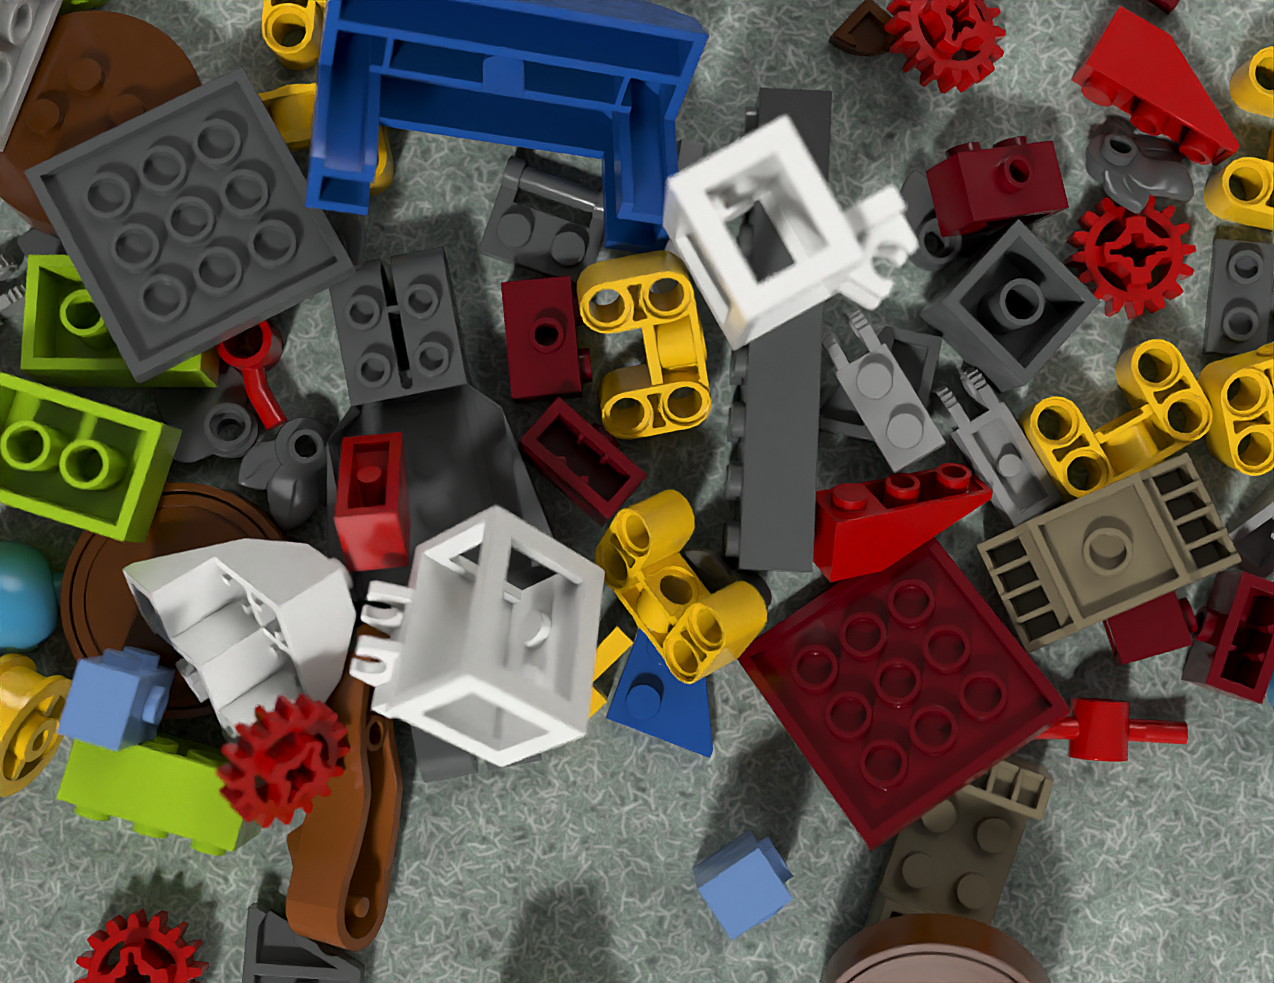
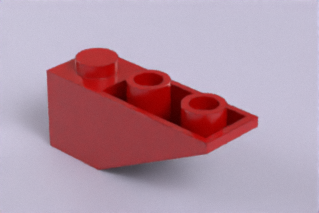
M1120 5L1104 24L1071 81L1082 86L1081 92L1089 101L1103 107L1114 105L1131 116L1130 122L1141 132L1152 136L1162 134L1180 145V153L1192 162L1201 165L1211 163L1217 166L1235 154L1240 146L1171 35Z
M944 463L933 469L912 473H893L886 478L856 484L841 483L834 488L816 491L813 562L830 582L883 571L992 499L993 491L963 463Z

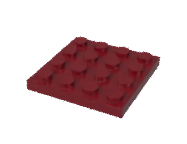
M935 537L883 571L841 580L753 640L741 656L737 658L739 664L870 852L1070 714V707Z

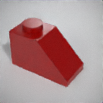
M402 432L342 437L334 520L348 572L409 566L411 520Z

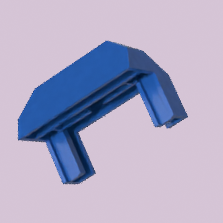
M326 0L312 116L305 207L361 215L368 214L370 183L374 182L377 166L378 129L380 125L601 159L605 248L635 253L664 251L670 238L663 226L667 180L679 174L675 119L709 34L695 18L646 0Z

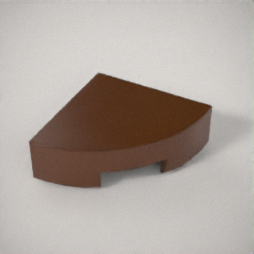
M864 0L830 36L828 42L839 50L852 55L877 56L890 52L889 47L898 38L897 35L891 34L884 29V25L892 17L873 0Z

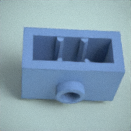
M124 646L123 651L105 649L103 656L79 659L57 733L115 751L155 739L160 720L168 703L169 691L176 670L159 665V654L131 646Z
M750 829L693 867L698 891L731 941L753 926L767 921L777 914L785 904L793 900L785 882L794 876L787 867L788 865L769 836L758 842Z

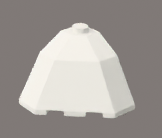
M245 538L135 562L122 569L140 613L153 633H158L184 656L175 665L200 703L210 698L223 730L221 734L228 744H237L241 737L234 728L238 722L250 726L256 721L254 708L258 705H261L270 712L274 710L278 696L284 695L294 703L300 693L306 694L314 702L320 700L325 703L341 680L356 613L348 591L353 588L351 576L337 558L332 557L328 559L306 543Z

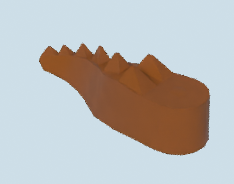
M367 623L358 627L355 631L358 640L360 636H370L390 641V635ZM356 649L347 652L344 664L345 671L340 684L335 687L325 702L326 706L338 715L337 720L347 727L348 732L341 740L350 747V752L336 761L344 769V773L342 776L330 777L326 785L332 793L328 797L317 794L312 799L313 812L308 815L306 814L303 824L287 834L286 842L293 869L286 897V916L289 927L295 934L357 952L366 948L374 940L384 921L390 890L392 864L399 832L403 779L396 748L393 719L371 709L375 687L350 674L351 662L354 658L370 663L383 661L371 656L356 655Z

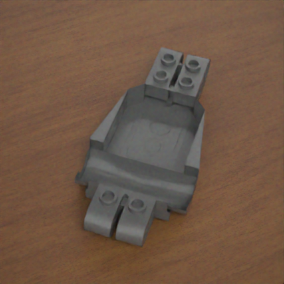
M443 246L391 256V269L398 305H393L392 294L381 258L363 261L362 266L355 269V275L329 287L351 407L327 440V558H337L347 569L334 520L342 437L402 432L411 520L409 566L349 572L353 588L348 591L356 613L353 628H358L365 624L361 620L364 605H370L379 609H391V605L388 603L367 599L369 586L372 581L408 588L416 546L495 505L556 540L525 459L521 457L518 442L506 412L499 404L473 388L453 281ZM400 321L402 323L410 370H405L406 367L403 362L398 335L399 331L396 322ZM482 543L459 555L479 566ZM510 546L506 582L520 590H524L558 574ZM410 723L418 767L424 783L478 773L477 755ZM540 752L503 767L485 760V763L490 771L540 761L542 755Z

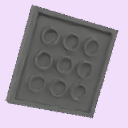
M243 66L23 171L127 366L139 384L356 274L351 259L323 209L305 207L307 181Z

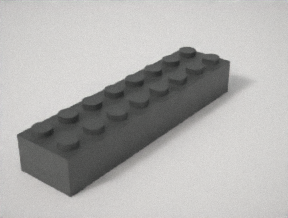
M760 87L755 107H745L744 123H741L740 140L786 115L828 188L832 91ZM757 200L753 202L754 205L748 211L742 214L747 215V224H740L739 237H736L735 245L759 285L795 265V262L761 202ZM824 301L739 349L731 350L730 385H740L739 402L732 401V408L728 409L727 442H737V461H730L729 465H726L724 497L725 500H735L734 521H727V523L723 524L722 557L732 558V570L813 572Z

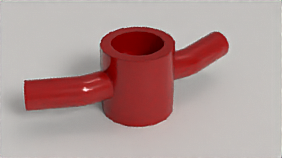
M265 320L253 326L260 327L263 333V344L254 356L248 357L244 354H237L236 341L243 332L215 345L218 355L226 363L242 370L247 395L266 430L270 431L284 424L287 418L268 386L266 371L271 370L281 358L283 339L280 331L270 321Z
M1071 697L1069 716H1066L1034 738L1068 740V756L1071 758L1124 762L1128 761L1129 742L1186 745L1188 725L1186 721L1129 718V701Z

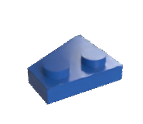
M639 629L606 718L710 758L713 752L706 676L693 684H685L678 680L670 672L664 658L646 634Z

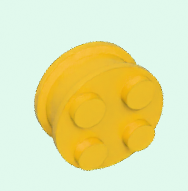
M9 653L0 657V797L11 796L29 785L52 760L65 736L58 734L57 729L72 680L62 675L43 676L37 672L35 662L21 653Z

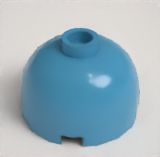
M0 541V657L9 653L24 654L35 650L48 641L57 628L64 572L52 573L49 562L42 552L32 545L19 541Z

